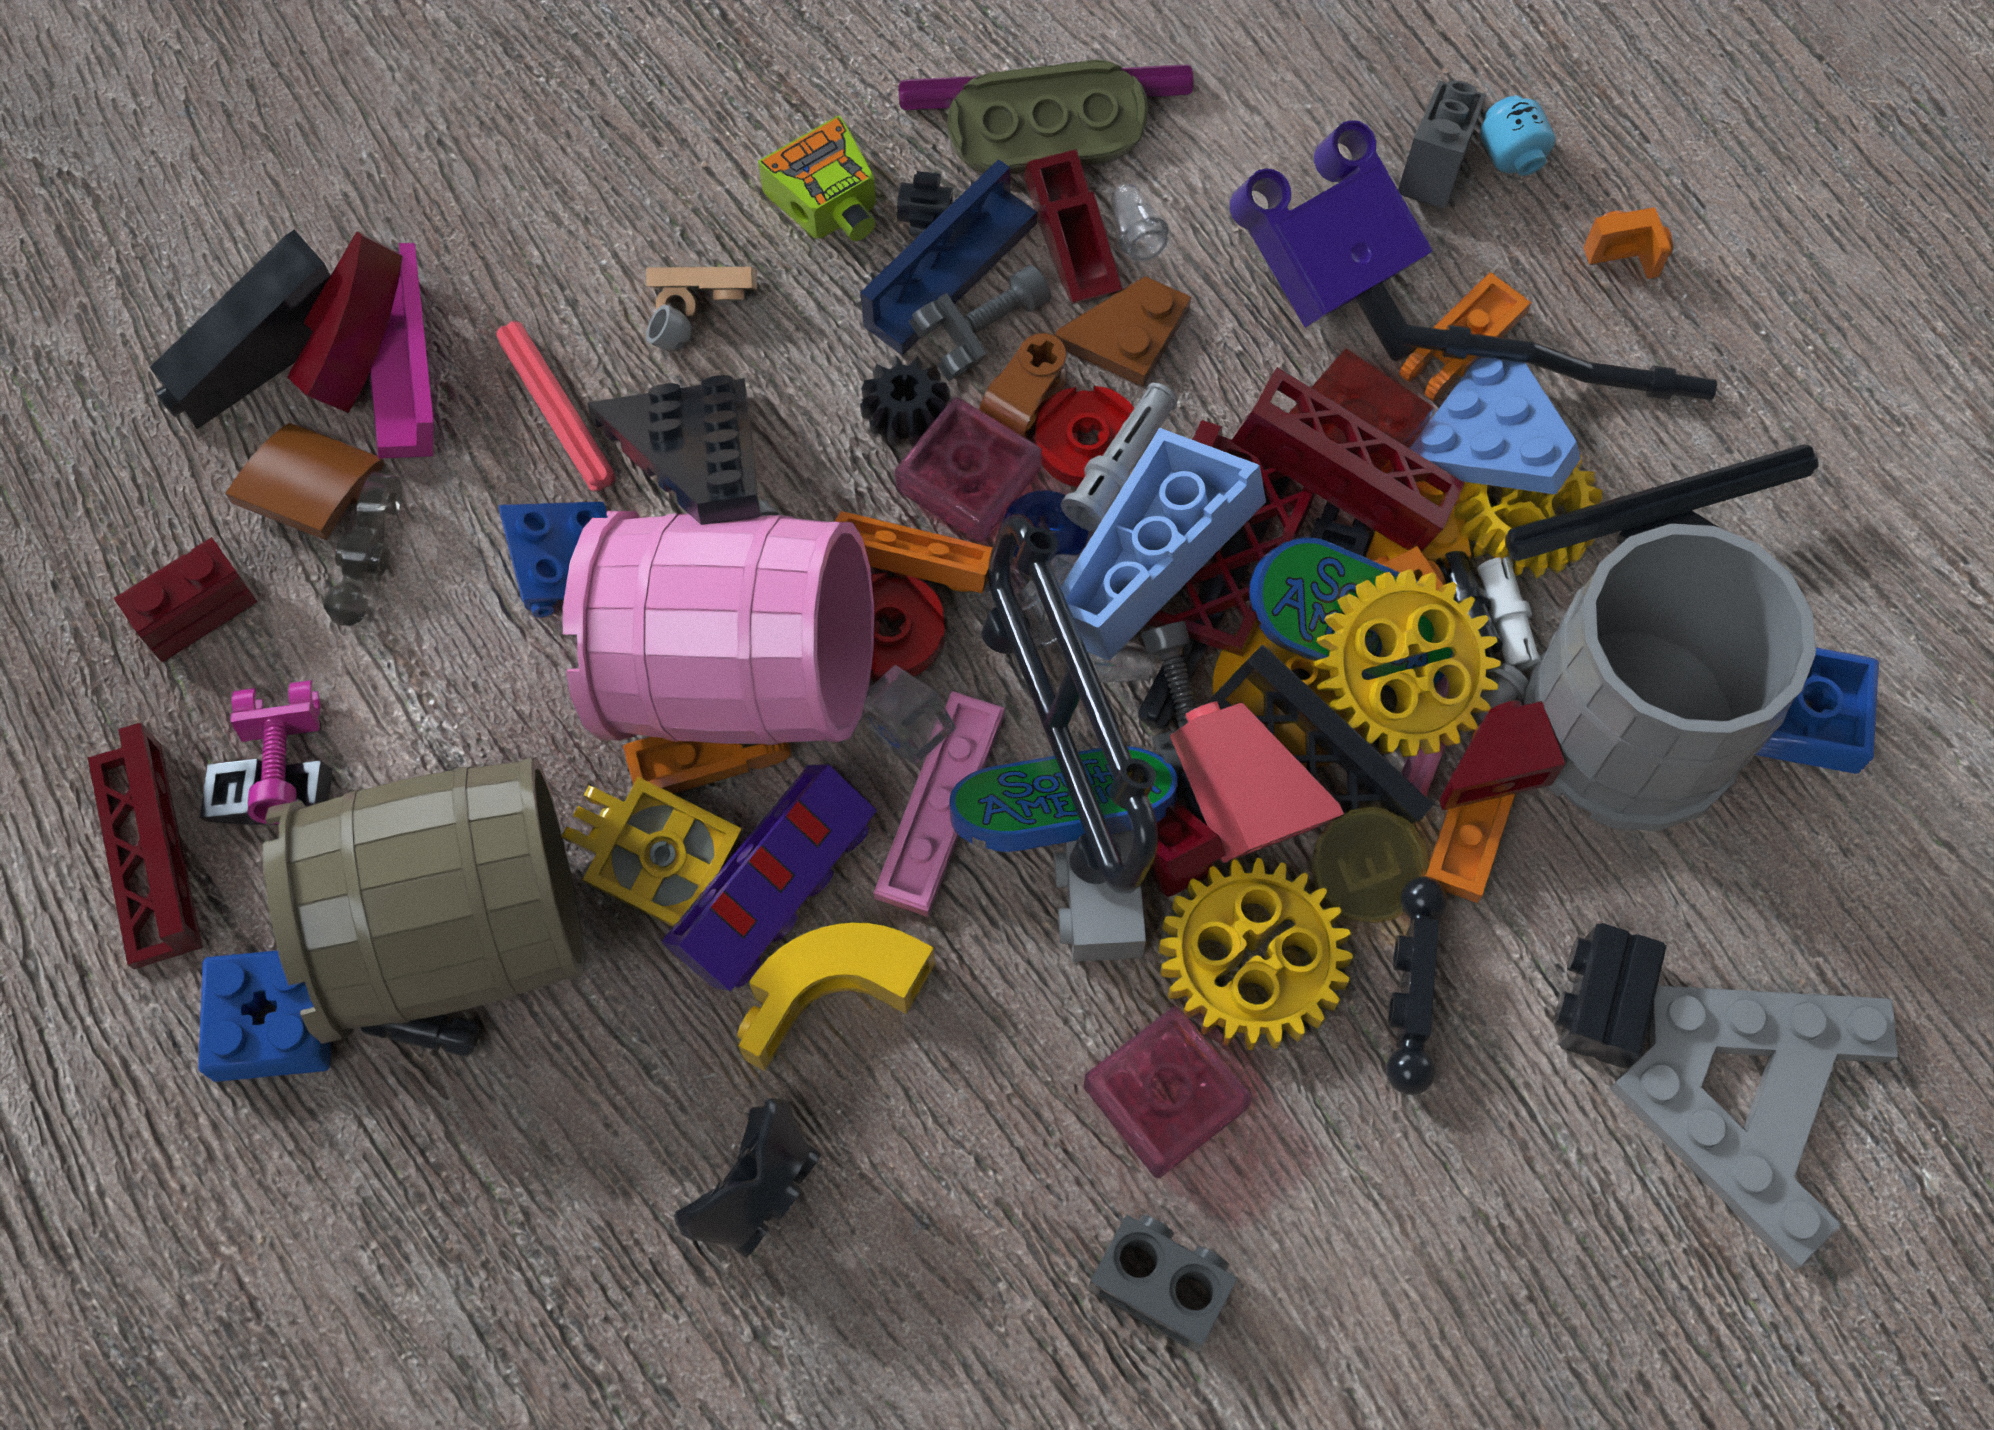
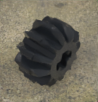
M895 355L892 361V368L890 369L876 364L873 370V379L864 380V384L861 387L863 399L860 403L862 417L865 421L869 422L870 431L873 433L874 438L887 434L888 442L893 448L901 438H908V442L916 448L919 443V435L921 434L935 440L936 434H938V424H946L949 418V406L947 405L948 401H950L949 387L946 382H941V374L937 366L923 370V362L918 356L910 365H902V361Z

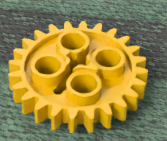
M1411 569L1399 573L1396 581L1390 572L1376 576V587L1369 580L1359 583L1355 586L1358 598L1348 594L1338 599L1340 608L1345 615L1332 613L1324 619L1335 633L1318 637L1316 641L1322 647L1330 650L1328 657L1314 661L1315 667L1329 670L1330 673L1329 679L1317 685L1318 690L1321 691L1334 690L1336 698L1328 706L1334 711L1344 709L1347 713L1344 721L1353 729L1358 726L1362 727L1360 736L1369 744H1372L1379 737L1380 754L1394 753L1398 744L1402 757L1417 756L1419 746L1424 754L1427 755L1440 752V741L1446 746L1460 743L1457 729L1468 732L1478 728L1470 712L1479 714L1489 712L1491 709L1490 705L1480 696L1481 692L1497 690L1499 687L1496 682L1485 677L1486 670L1501 666V661L1486 657L1485 649L1498 642L1497 637H1481L1478 631L1489 620L1488 616L1470 617L1468 612L1475 601L1472 596L1458 602L1453 600L1456 592V583L1450 582L1436 590L1435 573L1421 576L1417 583L1414 572ZM1421 616L1426 617L1434 628V636L1431 642L1422 638L1418 631V622ZM1368 629L1376 632L1382 641V650L1378 657L1372 655L1365 645V635ZM1446 647L1451 648L1453 651L1452 657L1370 680H1365L1362 677V671L1367 668ZM1437 671L1442 672L1449 682V691L1445 698L1441 697L1434 687L1433 679ZM1385 684L1390 686L1397 696V706L1393 713L1389 712L1381 702L1380 693Z
M1262 858L1256 859L1251 873H1244L1239 861L1234 859L1232 860L1228 877H1224L1216 867L1212 866L1207 874L1208 887L1192 878L1187 889L1192 900L1177 895L1174 898L1172 908L1180 917L1165 916L1162 929L1173 937L1161 939L1158 953L1173 958L1161 965L1160 975L1162 977L1178 978L1169 988L1168 996L1170 999L1187 996L1189 1000L1182 1013L1184 1019L1190 1018L1199 1012L1205 1016L1201 1028L1202 1034L1206 1035L1216 1025L1224 1028L1223 1044L1228 1046L1236 1032L1244 1033L1248 1050H1253L1259 1035L1265 1034L1271 1047L1276 1049L1281 1043L1283 1030L1286 1029L1289 1035L1298 1042L1305 1033L1302 1020L1318 1029L1325 1019L1319 1006L1331 1011L1336 1009L1340 999L1331 989L1345 990L1350 979L1345 973L1337 969L1349 966L1353 959V953L1337 949L1336 947L1347 942L1350 930L1332 928V925L1338 920L1342 911L1340 907L1322 909L1321 904L1327 893L1325 888L1318 889L1311 894L1304 890L1308 879L1307 873H1302L1293 882L1286 880V863L1281 862L1274 874L1270 875L1265 874ZM1253 903L1261 905L1267 909L1271 919L1263 923L1252 922L1244 916L1241 908ZM1288 919L1294 922L1292 928L1282 932L1270 942L1264 959L1259 955L1252 957L1224 987H1218L1215 984L1217 978L1226 975L1240 964L1246 947L1251 951L1258 949L1282 922ZM1205 940L1218 941L1225 946L1228 956L1222 960L1214 961L1207 959L1199 951L1198 945ZM1288 946L1301 947L1309 954L1311 963L1300 967L1292 965L1286 961L1282 949ZM1245 983L1259 984L1267 992L1269 1000L1263 1004L1255 1005L1248 1003L1240 995L1238 987Z

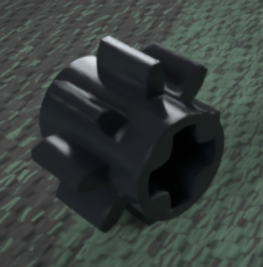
M917 171L914 174L913 183L901 182L897 202V220L910 222L909 235L919 236L953 203V188L940 186L941 174Z

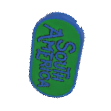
M1310 537L1298 538L1282 543L1279 547L1272 549L1262 557L1251 578L1249 598L1252 611H1256L1257 617L1262 624L1259 627L1270 641L1285 650L1317 661L1328 657L1330 650L1316 642L1317 638L1335 633L1325 622V617L1332 613L1345 615L1340 608L1338 599L1348 594L1358 598L1355 586L1359 583L1369 580L1376 587V576L1390 572L1396 581L1400 572L1328 541ZM1421 616L1418 622V631L1422 638L1431 642L1434 636V628L1426 617ZM1368 629L1365 635V645L1372 655L1378 657L1382 650V641L1376 632ZM1446 647L1367 668L1362 671V677L1365 680H1370L1452 657L1453 651L1451 648ZM1437 671L1435 673L1434 684L1445 676L1442 672ZM1386 684L1382 687V690L1395 693V691Z
M1127 746L1132 758L1146 761L1155 770L1156 781L1148 794V798L1158 822L1166 816V809L1172 805L1174 807L1177 800V774L1170 763L1165 764L1163 758L1154 752ZM1102 749L1078 751L1110 833L1132 831V824L1127 810L1117 806L1110 797L1109 791L1114 778ZM1055 756L992 766L975 771L960 780L950 794V821L955 832L970 843H972V837L985 841L987 849L1000 852L1022 851L1077 841L1085 833Z

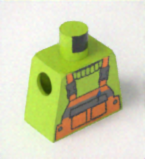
M840 115L758 160L763 193L814 238H823L842 228L852 241H859L867 237L874 229L875 220L868 212L876 205L874 177Z

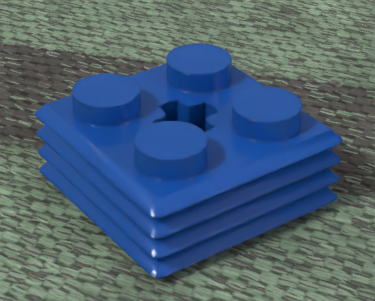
M1816 648V655L1801 693L1790 705L1782 725L1755 755L1854 774L1860 773L1865 768V765H1868L1869 761H1872L1874 758L1879 673L1878 660L1866 656ZM1805 700L1812 702V709L1806 705Z
M278 950L213 956L203 960L198 1070L213 1082L322 1072L330 1068L331 1042L322 1044L309 1033L300 1015V1010L314 1007L305 982L288 986ZM272 1004L276 1007V1012L266 1014L265 1024H260L256 1020L258 1013L263 1011L266 1005Z

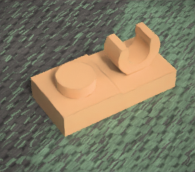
M646 267V286L654 289H663L657 296L656 310L662 305H668L672 297L681 296L686 303V316H696L698 302L690 288L713 291V300H744V290H757V269L753 267Z

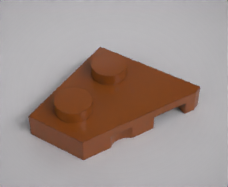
M1144 276L1059 328L1055 336L1062 341L1066 352L1144 387L1189 311L1191 296Z

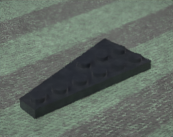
M717 375L704 379L701 382L702 385L680 388L679 384L665 383L650 388L648 393L587 402L591 422L596 427L604 426L605 436L611 441L619 440L622 452L648 476L657 475L660 488L665 492L673 490L676 493L678 505L700 525L760 517L745 378L733 380V377L729 375Z

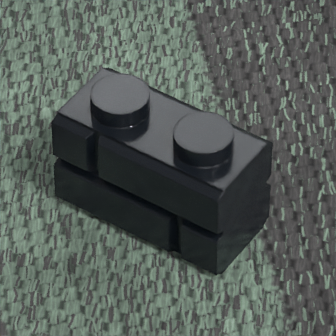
M1604 923L1596 924L1585 939L1577 937L1567 963V971L1576 973L1572 992H1562L1553 1019V1025L1562 1028L1558 1046L1561 1049L1586 1057H1595L1598 1061L1620 1068H1629L1642 1054L1667 945L1664 942L1639 934L1632 935L1629 931Z

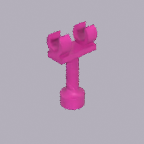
M313 680L290 683L288 689L290 705L264 708L262 699L255 700L256 688L233 691L232 693L233 713H231V724L240 740L245 742L263 739L261 781L253 784L248 790L247 812L257 822L267 824L265 819L269 807L296 802L297 800L295 787L285 782L287 735L320 731V722L318 720L320 715V697L318 691L312 692Z

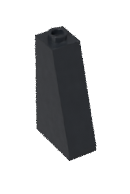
M295 230L285 235L150 366V369L162 385L154 393L174 418L183 413L194 427L198 429L296 362L313 333L303 322L331 275L325 263Z

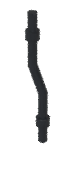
M1405 324L1402 333V346L1442 351L1443 357L1464 360L1467 355L1525 362L1584 383L1646 391V396L1669 400L1672 395L1713 400L1717 389L1716 379L1676 374L1675 368L1653 365L1650 370L1589 362L1531 341L1473 334L1469 327L1448 325L1446 330Z

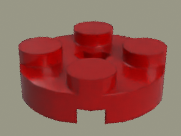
M1094 386L1093 391L1083 390L1076 392V387H1071L1059 391L1043 405L1037 416L1034 450L1039 458V462L1052 477L1064 484L1078 488L1086 476L1084 469L1090 459L1103 456L1124 422L1134 410L1133 405L1124 396L1106 387ZM1093 429L1099 432L1097 436L1098 443L1093 445L1079 443L1078 435L1075 433L1078 430L1089 433Z
M887 573L871 575L874 600V649L870 678L879 685L889 686L897 683L899 680H906L920 674L936 660L945 644L944 615L938 596L920 579L905 575V579L898 577L887 578ZM885 617L890 622L900 619L904 623L900 626V634L891 637L878 634L881 630L878 621Z

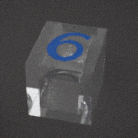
M896 665L868 689L862 716L875 738L915 766L956 729L937 692Z

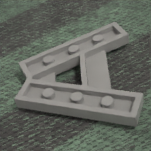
M1658 985L1648 1024L1650 1049L1610 1089L1794 1270L1802 1266L1841 1225L1794 1178L1834 1061L1890 1063L1898 1057L1892 999ZM1714 1053L1769 1056L1743 1128L1701 1088Z

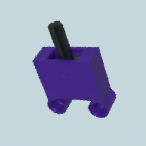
M1349 120L1341 123L1317 145L1314 152L1316 170L1326 180L1337 182L1338 184L1296 208L1289 210L1288 205L1291 200L1289 181L1282 173L1274 169L1264 168L1256 171L1233 193L1230 199V212L1235 222L1251 234L1305 328L1356 299L1390 359L1398 361L1414 352L1417 348L1401 345L1403 328L1407 323L1383 282L1414 265L1433 252L1379 158L1376 152L1377 141L1373 131L1360 121ZM1338 143L1348 148L1352 160L1343 157L1338 149ZM1252 191L1263 194L1267 200L1268 209H1264L1256 204Z

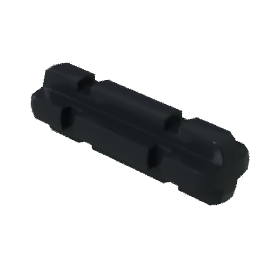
M442 1014L411 1020L408 1023H388L360 1027V1030L364 1034L385 1038L386 1034L390 1033V1039L393 1041L433 1050H439L440 1045L446 1046L444 1050L446 1053L465 1057L471 1055L474 1047H476L479 1026L473 1021L454 1018L452 1023L447 1022L448 1016Z

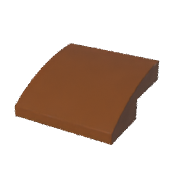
M289 422L268 438L254 453L225 494L231 503L327 541L349 503L357 506L361 505L385 462L383 458H378L374 454Z

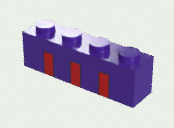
M829 764L807 765L661 943L711 987L731 992L734 987L739 988L743 986L759 969L761 961L758 957L770 942L779 941L792 929L797 921L795 912L808 896L813 897L817 895L830 882L834 874L831 867L842 853L852 851L864 840L869 832V827L866 824L877 812V809Z

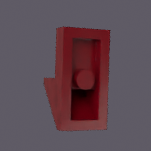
M1176 801L1174 807L1172 805L1166 809V816L1157 822L1158 848L1149 872L1161 892L1166 897H1171L1188 888L1189 881L1192 878L1198 881L1206 879L1209 868L1213 866L1212 862L1226 856L1219 835Z

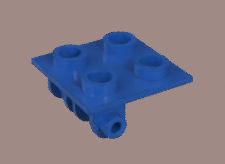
M604 502L499 505L498 509L521 599L524 602L525 608L532 611L534 617L542 618L551 615L554 612L553 605L557 600H564L569 565L581 532L592 518H607Z

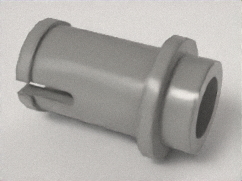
M1501 663V666L1489 669L1486 672L1485 677L1499 685L1497 690L1481 692L1480 696L1490 705L1491 709L1504 702L1523 700L1526 695L1524 688L1528 681L1517 668L1507 663ZM1470 712L1479 726L1488 713L1478 714Z

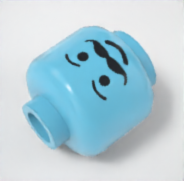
M1515 95L1504 98L1490 107L1486 112V119L1481 125L1480 138L1493 165L1500 172H1517L1520 176L1530 175L1541 169L1546 164V157L1553 150L1556 141V135L1541 105L1536 100L1523 99L1521 96Z

